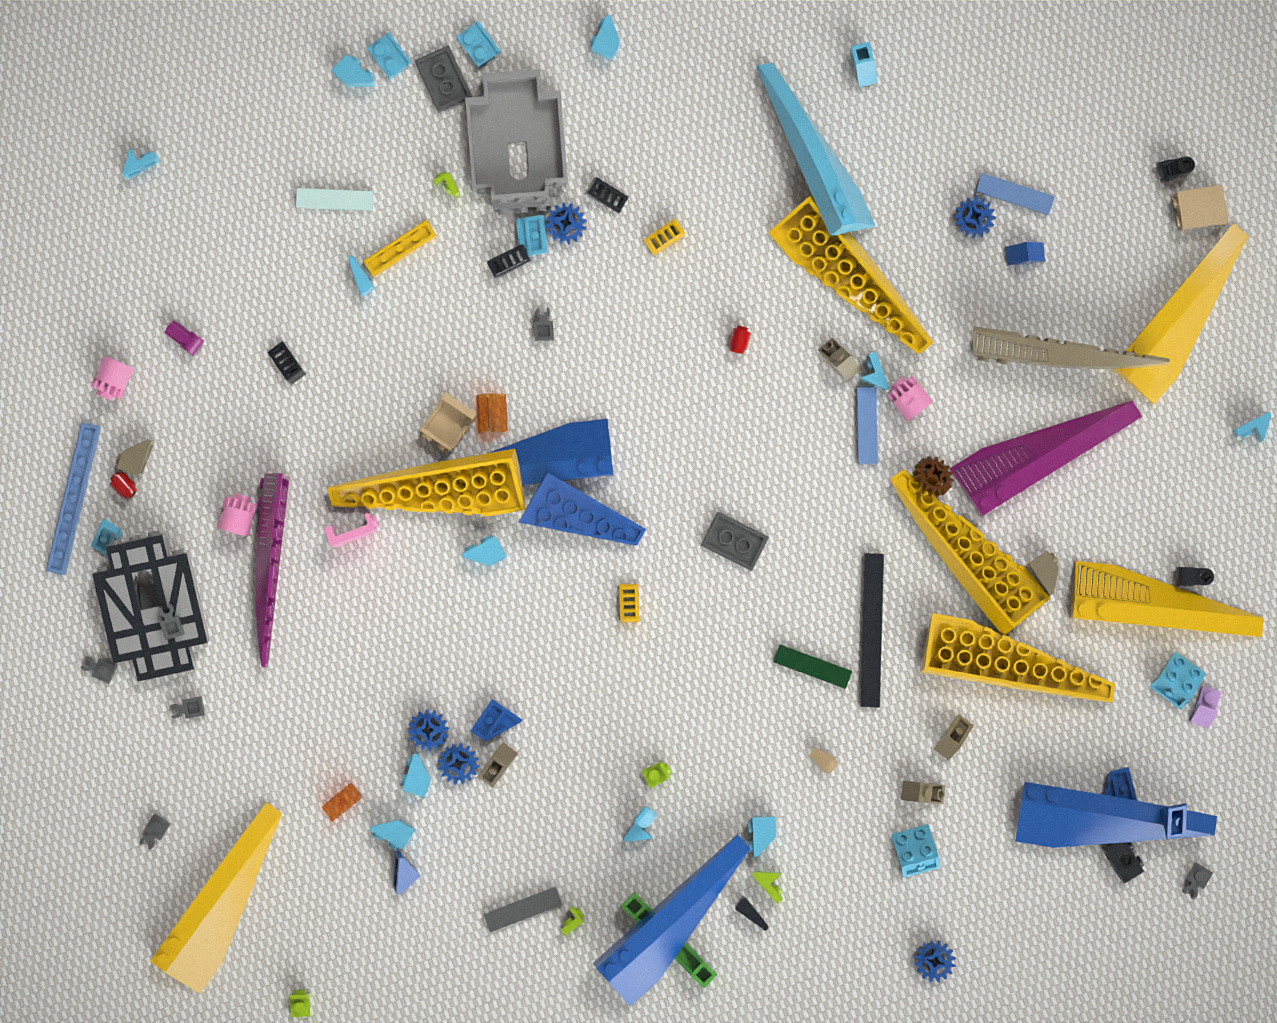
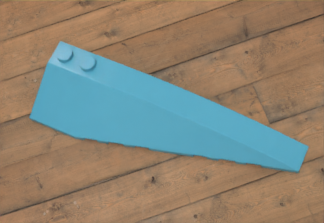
M773 63L757 65L756 68L830 236L874 227L875 223L861 191Z

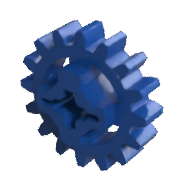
M975 196L973 201H971L968 197L966 203L960 202L962 208L957 207L955 209L959 213L954 215V219H958L955 226L960 225L959 232L965 231V237L972 234V238L975 239L976 234H978L981 238L983 237V231L988 234L990 232L988 227L993 228L994 224L991 221L995 220L996 216H991L995 209H989L991 203L985 204V198L978 201L977 196ZM975 205L982 207L984 210L976 208ZM967 208L968 214L962 218L963 211ZM973 213L975 216H979L977 222L975 221V219L971 220V216L973 215ZM987 217L986 225L982 227V220ZM966 225L972 226L974 230L968 228Z
M562 203V208L555 205L556 211L550 210L549 213L552 216L546 217V220L550 222L546 224V228H551L548 234H554V241L559 238L560 244H563L564 240H566L568 245H570V240L572 239L578 242L577 236L583 237L581 230L586 231L587 229L583 226V224L587 223V219H582L585 213H579L580 207L578 206L573 209L572 203H570L569 207ZM561 212H565L563 216L557 217ZM573 214L577 216L579 223L573 220ZM567 218H569V223L571 225H568L564 231V226L562 222H565ZM554 225L559 226L560 234L556 232ZM572 230L576 231L574 234L567 236Z
M426 709L424 715L419 711L418 718L412 717L414 723L408 724L412 727V730L407 731V733L413 735L409 740L416 741L415 747L420 744L421 750L428 747V750L432 751V746L439 749L438 743L444 745L443 737H449L445 731L449 730L450 727H445L444 725L448 721L441 720L443 714L436 716V710H433L432 714H430L429 710ZM424 718V724L416 728L418 722ZM431 718L436 719L439 722L440 726H436L434 723H432ZM427 725L434 730L430 733V736H428L427 732H424ZM436 733H441L438 740L433 742V737ZM421 734L425 738V742H422L417 735Z
M453 743L452 749L448 746L445 747L447 752L440 753L443 759H438V762L442 763L438 770L444 771L441 776L447 775V782L453 779L455 785L458 783V780L462 784H465L466 778L471 781L470 775H477L474 768H479V765L475 764L479 758H474L473 756L476 751L470 752L469 745L463 748V743H460L459 747ZM459 751H463L466 754H468L469 758H464L463 756H461ZM452 753V760L446 763L447 757ZM456 758H459V761H467V763L461 765V769H458V766H450L456 762ZM471 764L470 771L465 775L464 769L467 765ZM452 769L457 772L458 777L450 774L448 770Z
M930 940V945L922 943L924 948H917L919 955H914V958L918 959L914 963V966H919L916 970L917 973L923 972L922 978L925 979L928 976L929 982H932L933 978L940 982V977L946 980L947 973L953 974L950 968L956 967L952 963L956 957L950 955L953 950H947L948 944L946 943L941 946L940 940L936 944H934L933 940ZM934 948L930 954L925 955L926 951ZM941 950L945 952L947 960L941 957ZM937 956V959L942 963H935V966H933L929 960ZM922 962L928 964V972L923 968ZM945 968L942 972L937 973L938 969Z

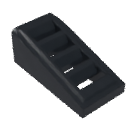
M598 177L592 180L585 192L587 196L618 214L629 198ZM599 185L600 188H599V190L597 191V193L595 194V193H594V190H595L596 186ZM604 188H605L607 191H606L605 195H604L603 198H602V197H600V195L602 194V192H603V190H604ZM612 192L614 195L610 202H608L607 199ZM619 196L621 199L619 200L618 204L614 206L613 204Z
M521 244L488 260L487 264L494 278H501L529 263L531 259L524 245ZM517 251L520 252L523 258L522 261L519 260L518 255L516 253ZM510 255L513 256L516 264H513ZM505 258V260H506V262H507V264H508V266H509L508 268H506V266H505V264H504V262H503L502 259ZM497 262H498V264H499V266H500V268H501L502 271L499 270V268H498V266H497V264H496Z
M283 341L267 352L284 378L291 385L306 375V372ZM282 350L285 351V352H284L283 354H281L279 357H277V358L275 357V355H277L278 353H280ZM289 356L287 360H285L283 363H280L283 359ZM291 363H293V365H292L291 367H289L287 370L284 369V368H286L288 365H290Z
M742 895L734 906L735 910L767 931L769 928L767 923L748 899Z

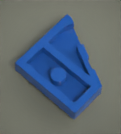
M492 699L470 731L487 742L519 724L523 719Z
M1129 767L1109 772L1104 795L1137 801Z

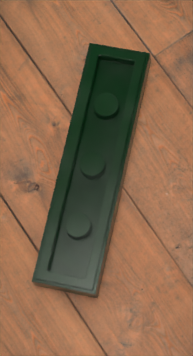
M781 644L774 659L776 664L846 689L852 673L851 670Z

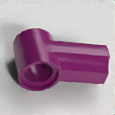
M175 320L167 326L164 332L192 356L195 355L204 343L203 339L192 331H188Z

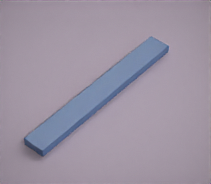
M81 422L46 568L48 572L66 575L101 426Z

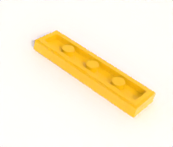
M426 219L363 260L372 276L376 277L437 237V234Z

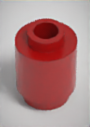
M737 325V328L732 329L728 344L730 346L729 351L744 355L751 336V332H748L749 328Z
M116 472L110 478L111 482L109 485L121 498L128 500L138 491L136 484L125 472Z

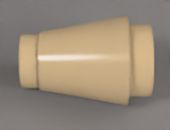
M817 747L809 755L824 773L830 774L839 763L835 760V757Z

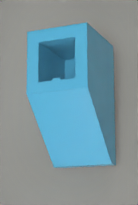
M607 14L605 19H601L598 25L599 33L597 36L594 35L592 37L590 46H592V53L612 62L620 46V40L612 18Z
M870 42L851 46L850 55L859 87L878 83Z
M347 54L331 69L333 74L346 87H374L376 85L373 80L375 76L368 69L364 71L360 67L362 63L355 56L351 58Z
M491 535L481 539L482 543L476 547L474 544L464 549L465 552L462 554L463 558L489 566L507 557L497 537L494 536L492 538Z
M414 753L413 756H409L406 767H409L407 775H403L401 785L404 786L403 791L426 797L432 778L420 755Z
M775 816L752 817V821H748L749 833L753 835V841H749V851L753 852L754 857H758L776 837Z
M400 819L373 825L370 828L373 832L372 836L379 840H387L389 842L388 845L397 851L399 848L401 850L405 848L416 830Z

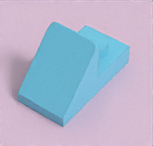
M129 148L122 172L124 177L128 180L159 163L158 155L155 152L151 153L149 151L141 155V159L138 160L134 151Z
M876 352L868 354L866 364L869 371L873 370V373L861 377L860 380L885 391L889 386Z
M1265 413L1232 430L1234 436L1238 437L1241 435L1242 438H1245L1253 433L1251 431L1253 429L1259 442L1264 441L1271 413Z
M104 519L99 525L91 547L107 557L106 546L110 545V541L119 539L123 532L113 523Z
M634 823L623 840L628 842L652 839L653 837L644 831L641 826Z

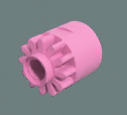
M103 356L91 387L97 389L96 394L112 401L114 396L121 399L134 369Z
M913 375L907 380L903 376L890 387L893 391L887 396L907 422L934 402Z
M234 493L233 498L225 496L216 528L248 537L257 505L250 503V497Z

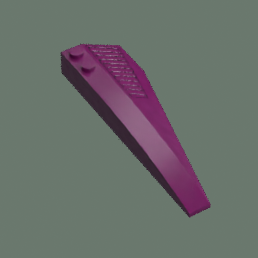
M1132 400L984 447L949 469L953 472L954 477L979 517L1143 416Z
M282 473L264 474V478L260 480V489H263L262 497L258 498L260 517L256 548L255 600L262 667H268L290 480V477Z

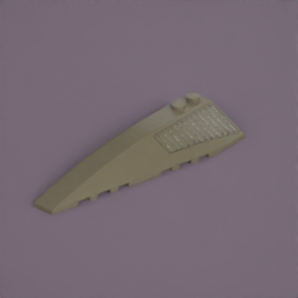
M975 326L973 328V355L978 357V361L989 362V359L996 360V363L1005 365L1008 362L1072 369H1128L1163 366L1170 363V358L1143 354L1141 357L1137 353L1129 351L1119 354V351L1111 348L1100 351L1098 346L1070 341H1064L1061 344L1060 340L1045 338L1044 341H1041V338L1035 335H1028L1024 338L1017 332Z

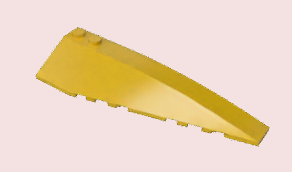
M1234 223L1124 350V352L1137 353L1141 357L1143 354L1170 358L1169 365L1112 369L1153 405L1179 376L1248 237Z
M515 449L405 468L327 488L331 505L356 508L357 506H363L369 509L378 507L386 508V510L403 509V511L430 513L439 511L446 514H453L455 512L464 513V515L481 514V516H493L526 509L520 466Z
M935 613L931 615L920 673L1025 691L1113 703L1115 683L1083 671L1079 667L1067 664L1063 660L1049 656L1045 652L1015 641L972 620Z
M266 802L150 960L151 963L198 993H201L225 958L257 874L282 816L279 810Z

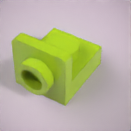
M444 171L435 176L436 179L433 180L435 186L446 182L447 184L444 185V188L448 195L452 194L454 198L461 195L450 172L446 173Z
M660 761L642 770V773L649 788H652L671 779L669 774L672 771L668 763L663 764Z
M572 905L569 908L576 918L572 919L570 917L562 923L564 927L561 931L565 936L585 921L583 919L585 915L579 907L575 908Z
M305 989L293 990V993L289 994L291 1017H310V992L305 993Z

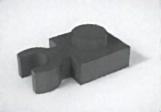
M539 308L536 309V316L539 318V321L534 322L535 342L554 341L553 321H548L550 316L549 308H546L547 313L543 316L539 314Z
M172 603L168 605L170 609L168 613L163 611L162 606L158 609L159 614L165 619L160 621L165 640L185 634L179 615L173 617L174 606Z
M85 656L84 659L89 660L90 666H81L80 668L84 671L92 670V677L110 684L118 666L103 659H98V662L95 663L92 657Z
M202 696L182 700L183 706L179 704L170 705V708L175 707L178 709V713L172 715V718H179L182 714H185V719L206 715Z
M155 813L144 831L148 832L147 836L142 837L139 843L143 844L146 839L149 840L150 846L148 849L151 850L155 846V838L161 840L171 823Z
M1195 862L1186 880L1190 881V884L1183 888L1182 893L1186 894L1189 889H1192L1193 894L1191 898L1195 899L1198 896V887L1204 889L1213 872Z

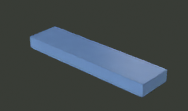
M984 173L981 174L976 189L977 193L1045 215H1049L1055 196Z
M876 387L857 388L858 464H878Z

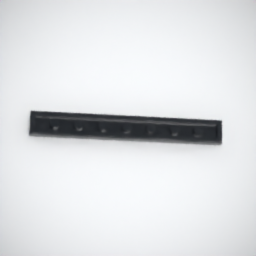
M864 553L860 707L880 708L884 554Z

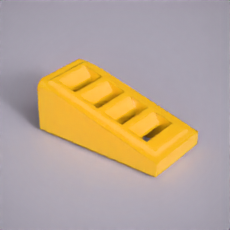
M675 218L643 241L652 255L655 256L685 237L686 233ZM672 226H674L678 235L675 236V234L671 230ZM667 230L672 239L669 240L664 231ZM658 235H661V237L665 241V244L662 245L661 241L657 237ZM653 238H654V240L656 241V243H657L658 246H659V248H657V249L654 247L653 243L651 242V240H652Z
M619 584L620 623L640 622L638 584ZM635 589V593L623 594V590ZM623 597H635V601H624ZM624 605H635V609H624ZM635 612V616H624V613Z

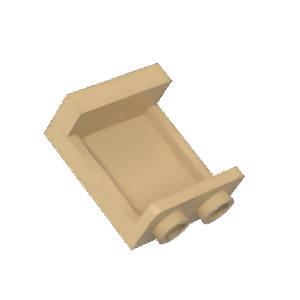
M1223 185L1177 191L1174 197H1172L1173 208H1176L1177 211L1175 224L1176 227H1179L1180 232L1199 227L1222 226L1229 222Z
M445 392L437 407L419 430L423 432L421 436L429 442L432 439L438 443L436 447L446 453L449 450L452 453L478 414Z

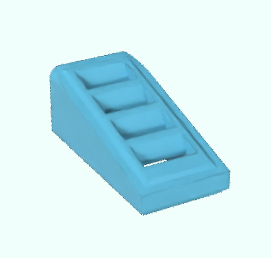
M350 256L348 257L359 293L364 297L373 291L375 287L356 259Z
M645 805L634 818V822L646 829L656 818L657 813Z

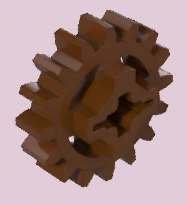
M928 456L926 459L922 458L914 466L915 470L912 474L916 475L913 481H918L919 484L916 487H922V493L927 491L930 497L933 494L938 497L944 495L952 487L951 483L954 479L950 477L953 475V472L948 471L949 465H943L944 460L939 462L938 457L932 460L931 456Z

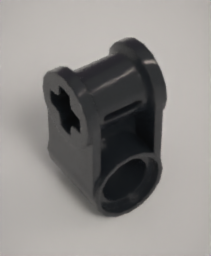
M1185 156L1156 163L1161 174L1160 182H1168L1189 175L1195 168L1194 160L1191 157ZM1187 162L1190 165V170H1183L1181 163Z
M1176 567V586L1209 585L1214 581V573L1208 568ZM1204 571L1206 575H1209V579H1205V582L1203 579H1200V575H1203Z

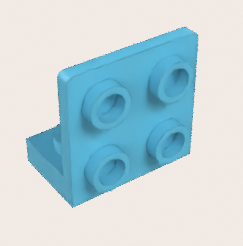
M1175 651L1162 673L1152 681L1149 687L1181 710L1191 701L1206 673Z
M928 824L892 834L903 878L941 868L939 855Z

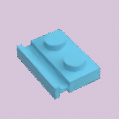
M479 21L456 36L478 68L501 53Z
M389 32L367 47V50L389 79H392L408 65L412 64Z
M537 215L517 218L519 245H524L529 256L547 254L548 244L545 216Z

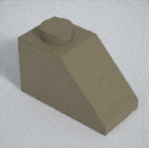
M147 439L123 450V453L119 454L116 460L117 469L142 477L155 442Z
M1046 551L1029 562L1027 566L1048 596H1051L1055 590L1059 569L1057 563L1059 561L1053 552L1049 553V551Z
M958 714L940 737L934 750L947 760H950L961 748L974 725Z
M503 742L477 777L493 788L518 753Z

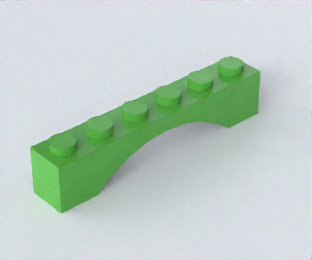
M635 891L621 904V907L637 923L653 910ZM687 942L675 957L677 962L703 988L718 975Z

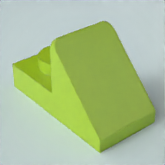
M753 871L751 873L777 904L783 900L781 889L776 884L774 886L771 885L782 874L781 872Z

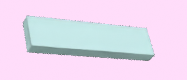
M297 188L296 208L373 211L374 192Z

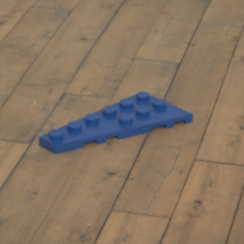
M546 472L518 521L523 524L635 546L638 545L646 531L642 526Z

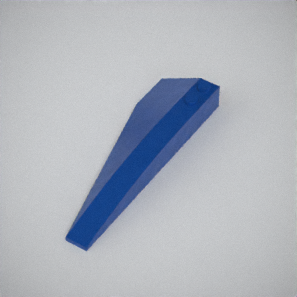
M608 419L567 423L492 451L498 452L515 449L520 466L522 486L540 484L546 472L562 481L614 476Z
M1024 782L1015 842L1061 848L1167 839L1160 809L1168 806ZM1187 810L1186 835L1170 839L1215 836L1217 816Z
M738 834L592 963L629 1006L633 1005L661 979L749 852V846Z

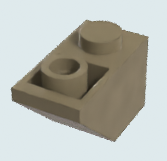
M831 338L818 349L836 373L845 381L861 370L852 355L834 338Z
M903 780L901 800L943 804L945 785Z

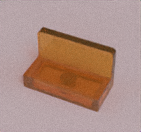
M487 393L476 395L478 433L507 432L506 394Z
M351 782L326 802L322 809L330 817L329 820L334 822L360 801L363 795Z

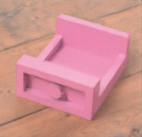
M368 512L364 513L367 525L338 535L334 526L324 528L330 546L335 548L377 533L379 524L376 516Z

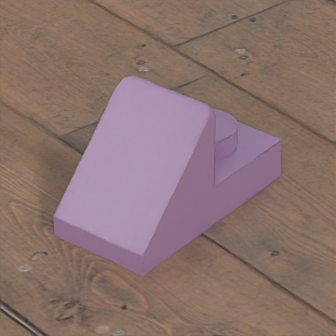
M1202 686L1190 722L1209 728L1218 712L1216 707L1222 692Z

